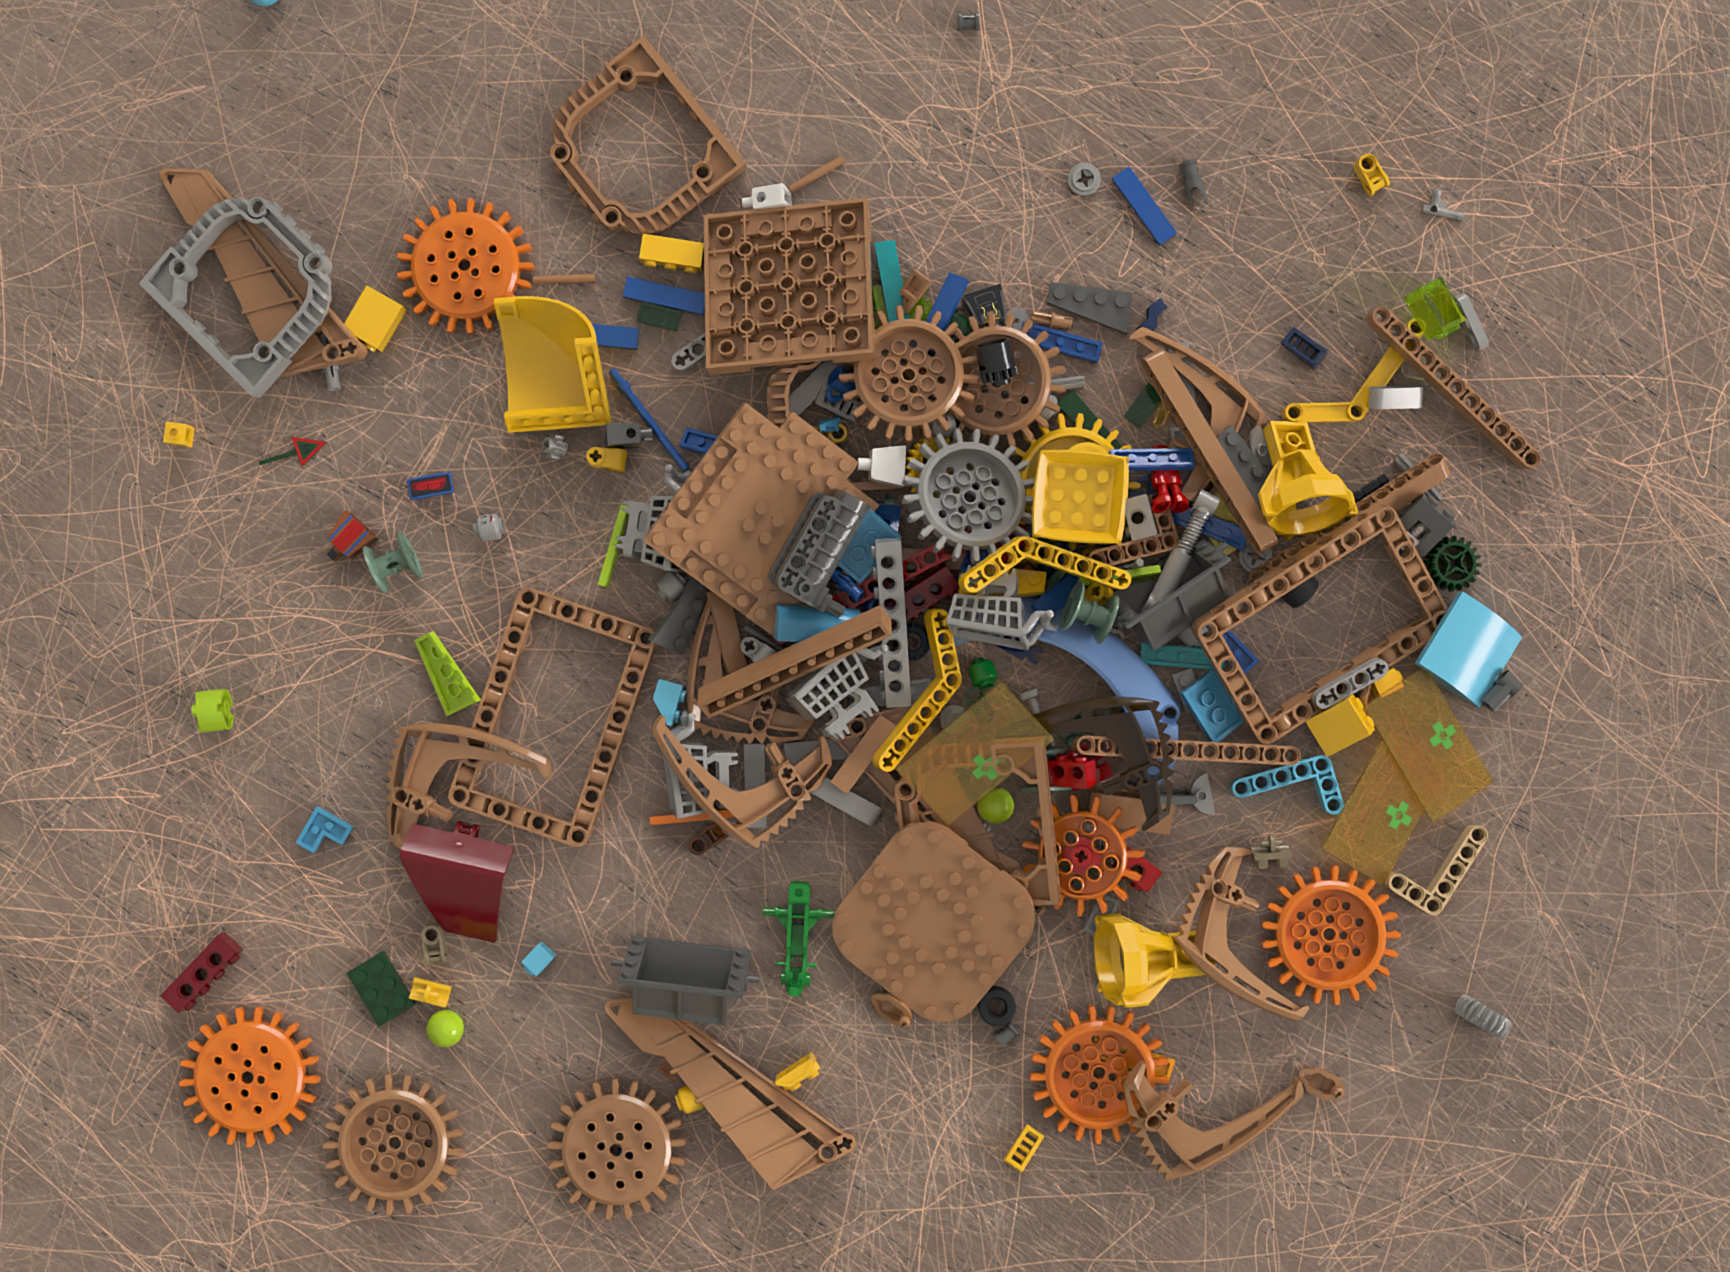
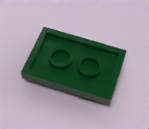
M385 951L378 953L347 972L348 977L378 1027L416 1004L413 999H409L410 993Z

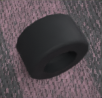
M1311 577L1281 598L1292 608H1298L1314 595L1319 582L1314 577Z
M994 986L980 1000L978 1010L981 1018L991 1026H1002L1013 1019L1016 1012V1004L1008 990L1003 987ZM999 998L1003 1000L1005 1009L1002 1013L993 1014L990 1012L989 1003L992 999Z

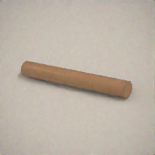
M843 157L835 158L789 185L790 192H796L845 163Z
M595 274L533 276V284L596 281Z

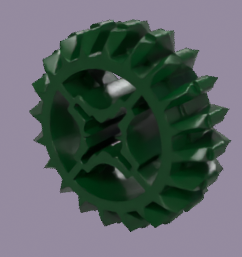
M1455 535L1451 536L1450 539L1448 536L1443 537L1442 541L1440 540L1431 549L1432 553L1428 552L1425 555L1430 560H1425L1423 563L1429 565L1427 571L1431 572L1432 575L1430 576L1432 579H1436L1434 581L1436 586L1441 584V590H1446L1448 587L1449 592H1453L1455 588L1457 591H1461L1463 587H1470L1469 582L1473 583L1476 581L1473 575L1480 574L1476 568L1481 567L1482 564L1476 563V559H1480L1481 556L1474 555L1478 548L1470 549L1472 542L1468 541L1464 544V537H1460L1458 541ZM1447 547H1453L1459 550L1457 553H1454L1453 556L1449 553L1445 554L1443 552V550ZM1464 557L1467 560V568L1463 565ZM1438 560L1442 563L1441 571L1438 568ZM1454 560L1456 566L1451 568L1449 561ZM1452 572L1462 575L1457 581L1446 578Z

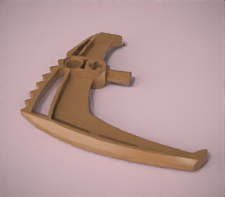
M1145 327L1139 328L1127 337L1126 341H1137L1151 352L1158 349L1164 351L1174 369L1184 376L1210 405L1209 426L1216 437L1230 425L1238 433L1245 413H1248L1256 420L1252 430L1255 426H1260L1263 432L1261 424L1268 423V420L1258 404L1237 381L1214 363L1189 348ZM1146 339L1153 341L1175 353L1171 354L1165 351L1164 349L1156 346L1155 344L1147 341ZM1181 358H1185L1188 361L1192 362L1193 364L1201 368L1203 371L1208 373L1210 377L1205 378L1192 367L1184 363L1181 360ZM1215 382H1219L1241 401L1240 406L1215 385ZM1250 434L1247 440L1245 441L1247 445H1249V438L1251 436ZM1173 437L1169 444V448H1191L1188 443L1176 437ZM1195 453V468L1181 489L1182 494L1187 497L1189 503H1195L1201 489L1204 490L1211 481ZM1212 485L1207 492L1214 494L1217 490Z
M707 600L696 631L687 676L688 714L693 713L696 716L694 731L701 728L703 735L712 731L714 739L723 734L725 741L734 736L737 743L745 738L749 745L753 742L754 738H757L760 744H763L767 737L771 742L775 743L803 739L816 719L807 721L803 716L777 709L780 700L777 696L781 686L762 694L758 701L751 699L720 713L729 718L748 723L753 731L751 734L722 730L700 723L701 709L697 705L698 699L695 698L698 668L705 665L704 686L723 677L721 650ZM713 624L708 655L700 658L706 628L708 625ZM769 699L771 700L770 704H773L772 709L768 708L767 711H765L764 706H762L763 701L767 702ZM759 718L765 722L764 729L760 731L754 727V722ZM771 728L798 732L799 735L797 737L769 736L767 730Z
M660 715L651 730L670 767L702 810L722 829L740 841L759 848L761 840L769 842L770 832L778 835L779 826L787 827V819H795L796 810H804L802 801L811 800L809 792L819 789L832 765L831 753L826 738L823 735L818 736V746L793 766L788 758H783L776 743L772 742L767 744L764 749L773 764L771 768L774 778L758 787L736 792L722 784L691 756L665 725V716ZM663 734L666 735V737L668 738V740L670 741L678 755L681 757V762L679 764L675 759L674 755L672 754L670 748L668 747L663 737ZM688 768L708 789L709 793L706 798L703 797L687 777L686 771ZM821 770V772L813 780V782L808 787H805V785ZM797 785V792L791 794V788ZM790 798L794 800L780 817L754 836L746 828L771 813ZM715 799L740 822L731 825L713 807Z
M424 723L400 727L398 731L401 736L394 739L398 748L391 750L395 759L388 762L392 770L386 773L391 780L385 785L391 791L385 797L391 802L386 808L389 838L396 847L401 849L411 825L417 824L419 814L427 817L432 815L445 822L449 821V818L452 817V811L436 804L437 801L434 797L427 793L435 775L448 760L479 759L500 762L538 771L546 779L551 777L549 759L517 743L469 727L443 723ZM432 732L457 735L459 743L429 738ZM409 736L419 737L410 758L402 786L399 787L400 768L407 739ZM468 738L496 745L498 751L472 746L469 744ZM508 750L522 755L536 764L512 756L508 753ZM403 792L406 793V800L403 798Z
M1238 847L1221 848L1207 864L1206 874L1200 875V883L1194 884L1195 893L1189 894L1191 903L1184 904L1187 913L1180 915L1184 924L1177 926L1180 935L1176 936L1175 940L1200 971L1228 992L1263 1010L1292 1021H1298L1305 1016L1309 1006H1298L1267 986L1244 967L1228 949L1227 916L1229 906L1235 909L1241 907L1255 913L1256 908H1259L1257 900L1245 896L1239 886L1234 885L1243 855L1252 854V851ZM1203 897L1204 901L1193 944L1188 940L1194 915ZM1205 954L1225 969L1226 973H1223L1205 958ZM1233 978H1238L1239 980H1241L1242 982L1256 990L1258 994L1256 995L1253 992L1246 989L1245 987L1241 986L1236 981H1234ZM1268 997L1290 1008V1010L1266 1000V998Z
M1141 1060L1128 1073L1123 1084L1127 1111L1129 1115L1134 1117L1131 1124L1138 1127L1134 1134L1137 1137H1141L1139 1144L1146 1147L1145 1155L1151 1156V1164H1158L1157 1171L1164 1172L1163 1178L1165 1180L1185 1177L1205 1170L1239 1151L1273 1125L1303 1097L1304 1093L1302 1082L1294 1076L1290 1087L1251 1112L1220 1127L1201 1131L1188 1125L1176 1115L1179 1110V1101L1194 1088L1186 1078L1171 1092L1167 1090L1156 1093L1144 1076L1146 1064ZM1130 1090L1133 1091L1141 1106L1139 1113L1134 1108ZM1146 1131H1158L1184 1162L1170 1169L1156 1152ZM1242 1131L1241 1133H1239L1238 1135H1236L1235 1137H1233L1232 1139H1230V1137H1232L1233 1135H1235V1134H1237L1238 1132ZM1221 1144L1220 1146L1216 1147L1215 1149H1213V1150L1207 1152L1206 1154H1204V1155H1202V1156H1200V1157H1198V1158H1196V1159H1194V1160L1191 1161L1192 1158H1194V1157H1196V1156H1198V1155H1200V1154L1206 1152L1207 1150H1209V1149H1211V1148H1213V1147H1215V1146Z

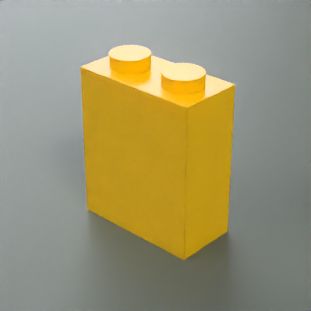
M366 286L344 324L357 339L365 342L367 349L373 352L376 349L383 352L407 309L371 287Z
M1354 694L1324 709L1306 721V724L1327 757L1370 736L1375 730L1373 720L1366 716L1363 711L1362 702L1355 698Z

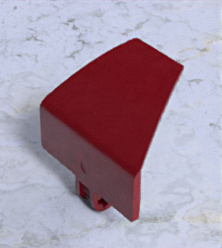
M458 821L453 833L412 824L399 857L428 910L445 932L495 943L498 934L504 877L514 848L478 839L480 825L476 824L471 826L464 824L463 821Z

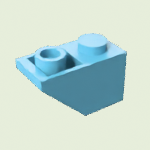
M659 679L653 700L661 715L665 716L666 724L673 726L674 722L678 723L681 713L678 707L680 702L684 703L687 692L684 690L685 686Z

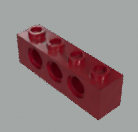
M945 563L904 588L906 621L918 618L922 615L923 610L928 607L931 609L940 603V599L945 596L950 597L958 591L959 584ZM934 583L941 585L940 590L937 592L930 590L931 585ZM915 595H922L924 597L920 603H915L912 599ZM892 598L884 601V605L887 607H892L896 603ZM891 619V626L894 627L897 621Z
M226 932L218 934L160 996L177 1013L185 1010L188 1012L196 1005L195 999L199 995H205L211 989L210 984L213 980L218 981L226 973L224 969L229 964L232 966L240 958L238 954L243 949ZM216 953L221 956L220 964L214 959ZM201 969H204L206 971V979H203L200 976ZM186 984L192 987L191 994L186 992Z

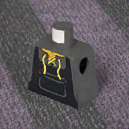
M1001 284L963 295V303L970 316H973L978 321L979 328L988 327V312H994L996 326H999V322L1006 319Z
M638 422L609 423L605 426L606 448H638L641 445V441L653 440L652 428L640 429ZM632 433L634 438H629L626 434Z

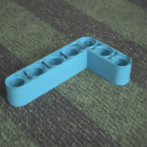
M1314 755L1301 759L1295 765H1280L1235 778L1229 784L1230 793L1233 796L1243 798L1312 778L1320 807L1325 813L1339 814L1344 807L1332 763L1327 756ZM1322 759L1324 762L1322 770L1316 768V761ZM1298 765L1304 767V773L1301 776L1296 774V767ZM1281 770L1284 773V779L1278 782L1275 775ZM1259 776H1262L1264 779V785L1261 788H1258L1255 784ZM1325 779H1328L1330 782L1328 790L1322 788V782ZM1242 782L1244 784V791L1238 794L1235 786L1237 783ZM1331 799H1334L1336 802L1334 810H1329L1328 802Z

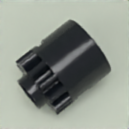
M1010 338L996 339L974 347L982 383L990 382L993 387L1010 383V377L1018 375Z

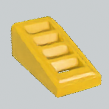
M1026 1124L1003 1161L1018 1172H1023L1043 1140L1044 1135ZM1028 1133L1037 1140L1033 1142L1025 1135ZM1022 1140L1032 1146L1030 1150L1021 1144ZM1017 1148L1024 1151L1026 1153V1156L1024 1157L1019 1152H1017ZM1012 1156H1016L1022 1162L1019 1164L1012 1159Z

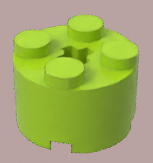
M213 689L195 692L196 704L192 705L191 709L193 717H197L198 732L206 733L232 729L234 714H230V707H233L229 691L227 689Z

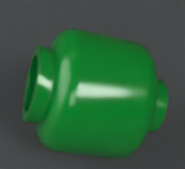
M983 657L977 658L972 661V665L968 668V674L973 686L984 690L996 684L995 681L998 678V674L991 660H984Z

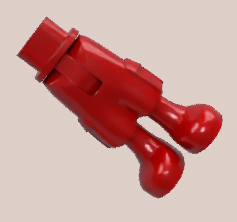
M1154 445L1152 449H1168V446ZM1152 470V487L1155 491H1158V495L1150 504L1151 511L1153 513H1163L1170 506L1174 513H1182L1188 510L1189 501L1180 490L1183 483L1179 471Z

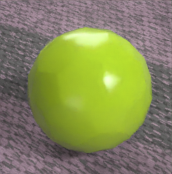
M990 787L980 794L977 801V809L981 818L986 822L999 824L1008 820L1012 815L1014 801L1011 794L1004 788Z
M452 1010L437 1011L430 1017L426 1026V1034L429 1040L438 1047L447 1048L454 1046L460 1041L464 1033L462 1018Z

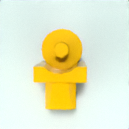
M415 977L409 999L446 1008L452 986Z

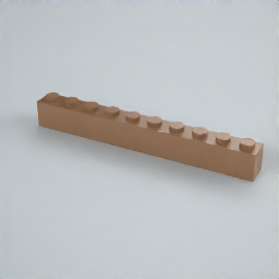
M881 605L700 687L698 689L697 705L708 718L725 712L892 636L891 618Z

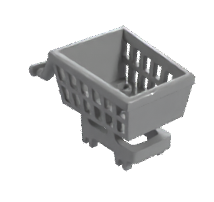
M668 464L665 466L664 483L673 492L677 493L681 486L675 481L683 484L691 474V471L687 470L680 474L672 465ZM651 496L650 505L642 502L623 501V504L628 505V508L621 509L623 512L629 513L626 536H617L616 539L621 540L622 544H615V546L623 549L624 557L641 559V562L663 570L686 573L681 568L673 566V562L666 557L664 562H661L664 556L642 540L674 496Z
M968 565L967 571L972 568L971 565ZM1015 568L1012 569L1011 574H1008L1009 570L1004 572L1003 576H999L979 590L977 595L954 594L946 621L954 637L1026 651L1037 641L1044 630L1055 632L1058 630V625L1050 622L1054 616L1052 610L1035 611L1026 622V611L1021 598H1018L1019 577L1016 575ZM969 579L970 583L968 586L972 587L971 583L976 579ZM992 593L1004 594L1003 597L989 596V595L992 594ZM1015 618H1018V624H1015ZM1039 618H1041V619H1040V622H1041V623H1039V624L1035 627V629L1032 631V633L1030 634V636H1029L1028 639H1027V634H1029V632L1033 629V627L1035 626V624L1037 623V621L1039 620ZM981 631L988 632V635L981 634ZM992 633L999 634V637L992 636ZM1004 635L1011 636V639L1004 638Z
M883 644L870 649L864 648L811 672L785 697V700L807 721L817 719L826 711H829L832 718L819 728V731L823 737L832 736L835 740L838 737L843 739L844 732L850 734L846 725L858 714L864 718L867 715L873 716L872 709L875 712L879 711L867 691L858 688L869 679L861 663L868 659L875 660L881 654L888 651V646ZM842 661L845 667L840 671L837 665ZM832 670L836 673L833 678L829 675ZM850 675L853 681L847 682L845 678ZM823 678H825L827 681L825 685H823L821 682ZM815 686L819 689L817 692L813 690ZM833 689L836 694L831 695L829 692ZM806 694L810 696L808 700L805 697ZM847 695L853 697V703L845 709L839 704V701Z
M685 709L682 710L680 713L681 724L671 729V733L684 748H687L691 756L704 769L707 770V765L715 761L714 777L725 786L738 792L739 790L735 789L734 786H729V765L738 763L737 760L731 757L738 756V754L732 750H710L707 752V746L701 742L683 741V739L694 732L696 716L693 713L688 714V711ZM664 735V739L675 759L681 760V757L675 751L666 735ZM691 749H697V752H691ZM663 755L671 813L678 819L705 813L684 786L680 785V780ZM688 768L686 771L687 777L703 797L706 798L708 789ZM716 799V806L720 809H725V807Z

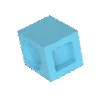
M541 941L522 961L524 964L523 968L528 974L538 976L557 955Z

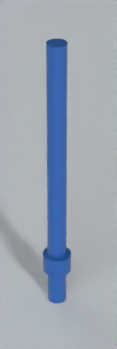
M615 368L610 370L608 373L618 385L617 389L620 393L627 397L649 428H652V432L682 472L687 470L689 466L630 389L631 385L628 381H624Z

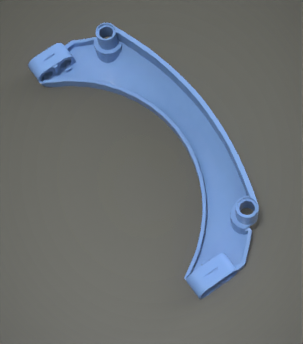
M1042 595L1020 597L1026 611V622L1034 613L1029 605ZM1064 606L1057 610L1050 622L1056 623L1058 630L1055 632L1044 630L1037 640L1053 644L1082 659L1108 683L1117 696L1139 697L1160 702L1156 710L1163 712L1164 715L1159 722L1168 724L1163 733L1170 735L1171 738L1169 740H1179L1178 724L1175 722L1180 715V703L1156 673L1112 632H1109L1101 644H1097L1094 639L1096 626L1092 624L1084 625V621L1075 618L1067 630H1061L1060 620ZM1015 618V624H1018V618ZM1039 618V620L1037 621V623L1035 624V626L1033 627V629L1029 632V634H1027V638L1030 636V634H1031L1032 631L1035 629V627H1036L1039 623H1041V622H1040V618ZM981 631V634L988 635V632ZM942 633L938 636L939 643H942L944 640ZM953 636L955 647L972 641ZM1172 707L1176 710V713L1169 714L1165 709ZM1151 711L1134 712L1145 738L1159 739L1158 730ZM1174 759V762L1168 765L1167 767L1171 769L1177 759ZM1151 766L1147 771L1149 774L1155 775L1159 772V768Z

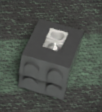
M1424 493L1414 499L1412 505L1399 518L1409 537L1413 539V545L1421 559L1455 526L1454 515L1447 509L1442 510L1434 497L1431 495L1427 497ZM1419 520V524H1416V527H1413V530H1410V528ZM1425 527L1429 528V530L1421 538L1418 537L1421 533H1423L1424 530H1426ZM1403 546L1399 549V555L1404 550Z

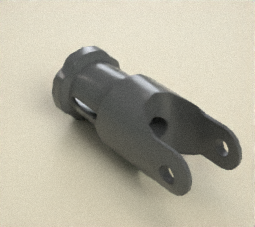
M1197 159L1187 160L1179 164V167L1183 170L1185 177L1184 185L1193 209H1195L1192 194L1197 188L1201 190L1204 201L1208 204L1202 176L1199 175L1196 166Z

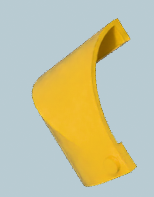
M534 296L494 298L506 364L508 411H505L504 419L508 433L604 426L612 423L596 334L589 319L573 306L550 298Z

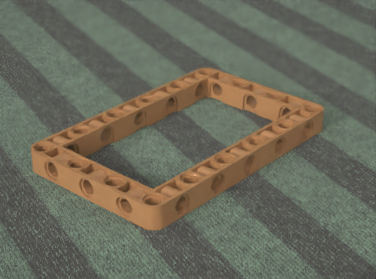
M1377 503L1193 621L1191 630L1251 735L1262 744L1269 745L1324 710L1316 706L1312 701V695L1318 688L1375 657L1384 660L1389 668L1427 644L1439 622L1436 623L1437 618L1441 615L1442 619L1448 608L1396 511L1387 505ZM1384 511L1385 516L1380 520V514ZM1349 534V540L1344 542L1345 536ZM1380 534L1384 541L1383 546L1393 564L1398 567L1403 578L1401 579L1408 592L1421 609L1420 617L1410 624H1405L1386 636L1384 641L1373 648L1369 647L1352 658L1348 664L1339 670H1333L1316 681L1314 686L1303 693L1299 692L1282 703L1280 708L1268 715L1222 635ZM1403 546L1404 550L1399 555V549ZM1314 556V562L1309 565V559ZM1279 580L1278 586L1273 588L1274 581ZM1422 581V586L1418 589V584ZM1243 602V608L1237 611L1238 605ZM1208 625L1207 632L1202 634V628ZM1406 638L1405 644L1401 646L1402 640ZM1228 660L1227 666L1221 668L1222 663ZM1376 664L1375 671L1378 672L1381 665ZM1358 673L1355 676V682L1361 683L1364 679V674ZM1340 683L1337 686V693L1345 691V683ZM1247 694V699L1241 702L1242 697ZM1322 694L1319 701L1325 702L1324 698L1326 696ZM1302 705L1301 711L1296 713V709ZM1267 728L1266 733L1261 736L1262 730Z
M526 587L517 594L471 728L490 734L496 732L504 709L502 706L506 694L510 692L517 672L516 665L520 654L524 652L531 631L529 628L533 616L537 612L633 644L572 822L558 819L552 814L534 808L530 809L517 805L516 802L496 795L479 792L475 784L486 760L478 759L474 762L471 759H460L448 798L454 806L574 847H580L587 844L591 838L657 646L653 642L644 644L642 636L645 633L654 635L655 631L648 627ZM527 593H532L534 596V600L530 604H526L524 600ZM567 606L573 608V614L570 617H565L563 613ZM610 619L613 627L605 631L603 629V622ZM514 632H518L520 640L514 644L511 641V635ZM501 671L506 674V680L503 683H500L497 679V675ZM631 672H636L639 676L638 681L634 684L628 680ZM486 711H490L493 715L490 722L484 720L483 716ZM619 711L625 715V720L622 723H618L615 720V714ZM468 738L470 745L490 749L488 747L489 743ZM604 751H608L611 754V760L608 763L603 762L601 759V754ZM459 790L465 793L463 801H459L456 797V793ZM591 790L597 793L598 798L595 802H591L588 799V793ZM498 803H501L505 808L502 815H499L495 810ZM537 817H541L544 820L542 828H538L535 825ZM577 830L584 834V839L581 842L576 841L574 838V833Z

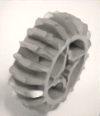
M1462 995L1457 1000L1454 1008L1455 1013L1498 1039H1503L1510 1031L1512 1025L1510 1020L1467 995Z

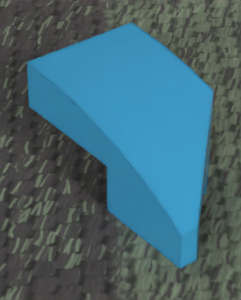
M840 417L819 419L820 433L838 432V424H841Z

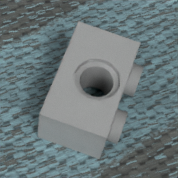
M1148 494L1126 499L1125 515L1128 525L1125 526L1127 537L1135 541L1158 535ZM1136 512H1141L1144 516V520L1140 524H1135L1132 520Z

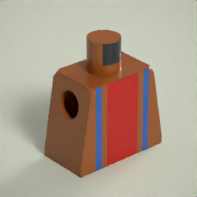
M345 510L327 536V539L334 546L326 554L335 562L343 554L350 559H354L363 552V546L370 547L379 538L355 515Z

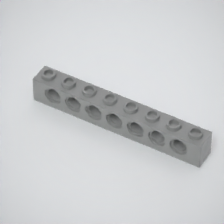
M900 537L875 539V545H871L872 558H876L877 566H872L873 579H878V587H874L875 600L879 599V605L883 607L889 617L897 621V624L892 627V636L881 641L882 645H887L889 640H896L898 642L896 647H888V651L879 656V661H883V669H879L880 682L884 681L885 689H881L882 702L886 701V708L911 706L901 539ZM884 557H891L893 562L891 565L885 566L881 563V560ZM890 577L894 580V584L885 586L882 583L883 580ZM892 598L896 603L892 607H887L884 605V601ZM892 660H897L900 664L896 668H891L888 666V663ZM897 680L901 685L898 688H892L890 683Z

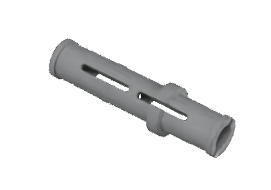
M324 333L318 334L319 340L324 347L331 343ZM339 366L322 368L323 373L326 375L328 391L340 390Z

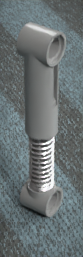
M1201 489L1192 507L1194 513L1192 514L1193 517H1190V524H1187L1188 527H1185L1187 530H1184L1185 534H1182L1183 537H1180L1181 540L1179 541L1180 544H1177L1178 547L1172 549L1142 612L1176 590L1192 558L1190 550H1193L1192 546L1195 547L1193 544L1196 543L1195 540H1198L1197 536L1199 537L1200 530H1203L1202 526L1206 523L1205 520H1208L1209 516L1212 517L1221 498Z

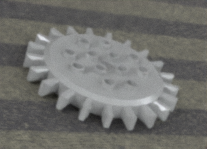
M957 428L952 434L954 444L948 445L941 433L936 435L934 441L939 448V451L936 453L925 443L921 445L919 452L928 460L926 464L911 458L907 466L919 472L920 475L918 478L905 476L902 484L915 487L916 494L904 495L901 501L902 504H917L918 511L911 513L907 521L912 523L922 519L927 526L919 533V540L926 538L930 533L939 538L934 545L933 552L937 554L943 549L944 544L947 543L954 547L952 561L956 562L961 556L962 549L970 550L971 563L976 565L980 560L979 550L986 549L988 555L997 550L995 545L999 543L1004 545L1010 541L1009 535L1011 533L1015 536L1030 535L1018 524L1020 521L1032 525V514L1024 510L1025 505L1033 506V496H1026L1025 489L1034 487L1035 478L1022 480L1019 474L1029 465L1027 460L1020 462L1016 466L1009 460L1016 450L1014 445L1007 448L1005 453L1002 454L995 449L999 441L998 435L995 434L987 446L979 443L980 429H975L971 435V442H963L961 430ZM966 466H971L972 471L967 470ZM946 470H951L953 474H948ZM991 481H996L998 486H994ZM972 485H976L978 490H974ZM952 489H957L959 494H954ZM933 493H937L939 498H934ZM964 494H972L975 499L974 502H967ZM998 500H1001L1004 505H999ZM978 504L983 505L984 510L979 509ZM958 509H963L965 513H959ZM938 513H943L945 518H941ZM984 524H988L990 529H986ZM964 528L970 529L971 533H966Z

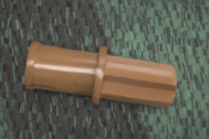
M1032 311L1030 320L1033 322L1049 325V328L1057 327L1069 331L1073 319L1072 317L1057 315L1055 312L1048 314L1039 311Z

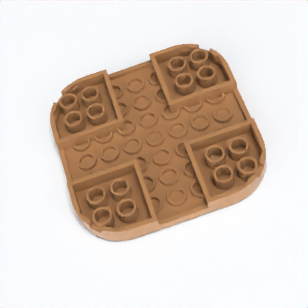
M926 821L910 823L899 829L892 836L877 858L840 903L833 918L832 931L835 944L841 954L898 1000L903 1001L911 1010L931 1021L951 1022L969 1014L1020 953L1032 935L1036 916L1033 899L1020 882L1003 869L1000 871L970 848L968 842L948 827L936 822Z

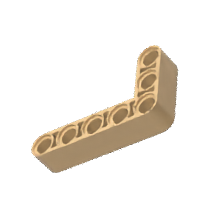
M1479 825L1467 826L1427 889L1396 872H1390L1384 877L1385 887L1424 913L1430 915L1440 914L1487 841V830ZM1475 829L1479 831V837L1476 840L1472 837V832ZM1463 847H1467L1468 854L1463 858L1461 850ZM1455 864L1457 872L1451 875L1450 867ZM1398 877L1400 883L1394 888L1392 886V879ZM1444 882L1446 885V889L1444 892L1440 893L1438 890V886L1440 883ZM1415 888L1417 896L1411 899L1409 893L1411 889ZM1430 900H1434L1435 906L1432 910H1428L1427 904Z

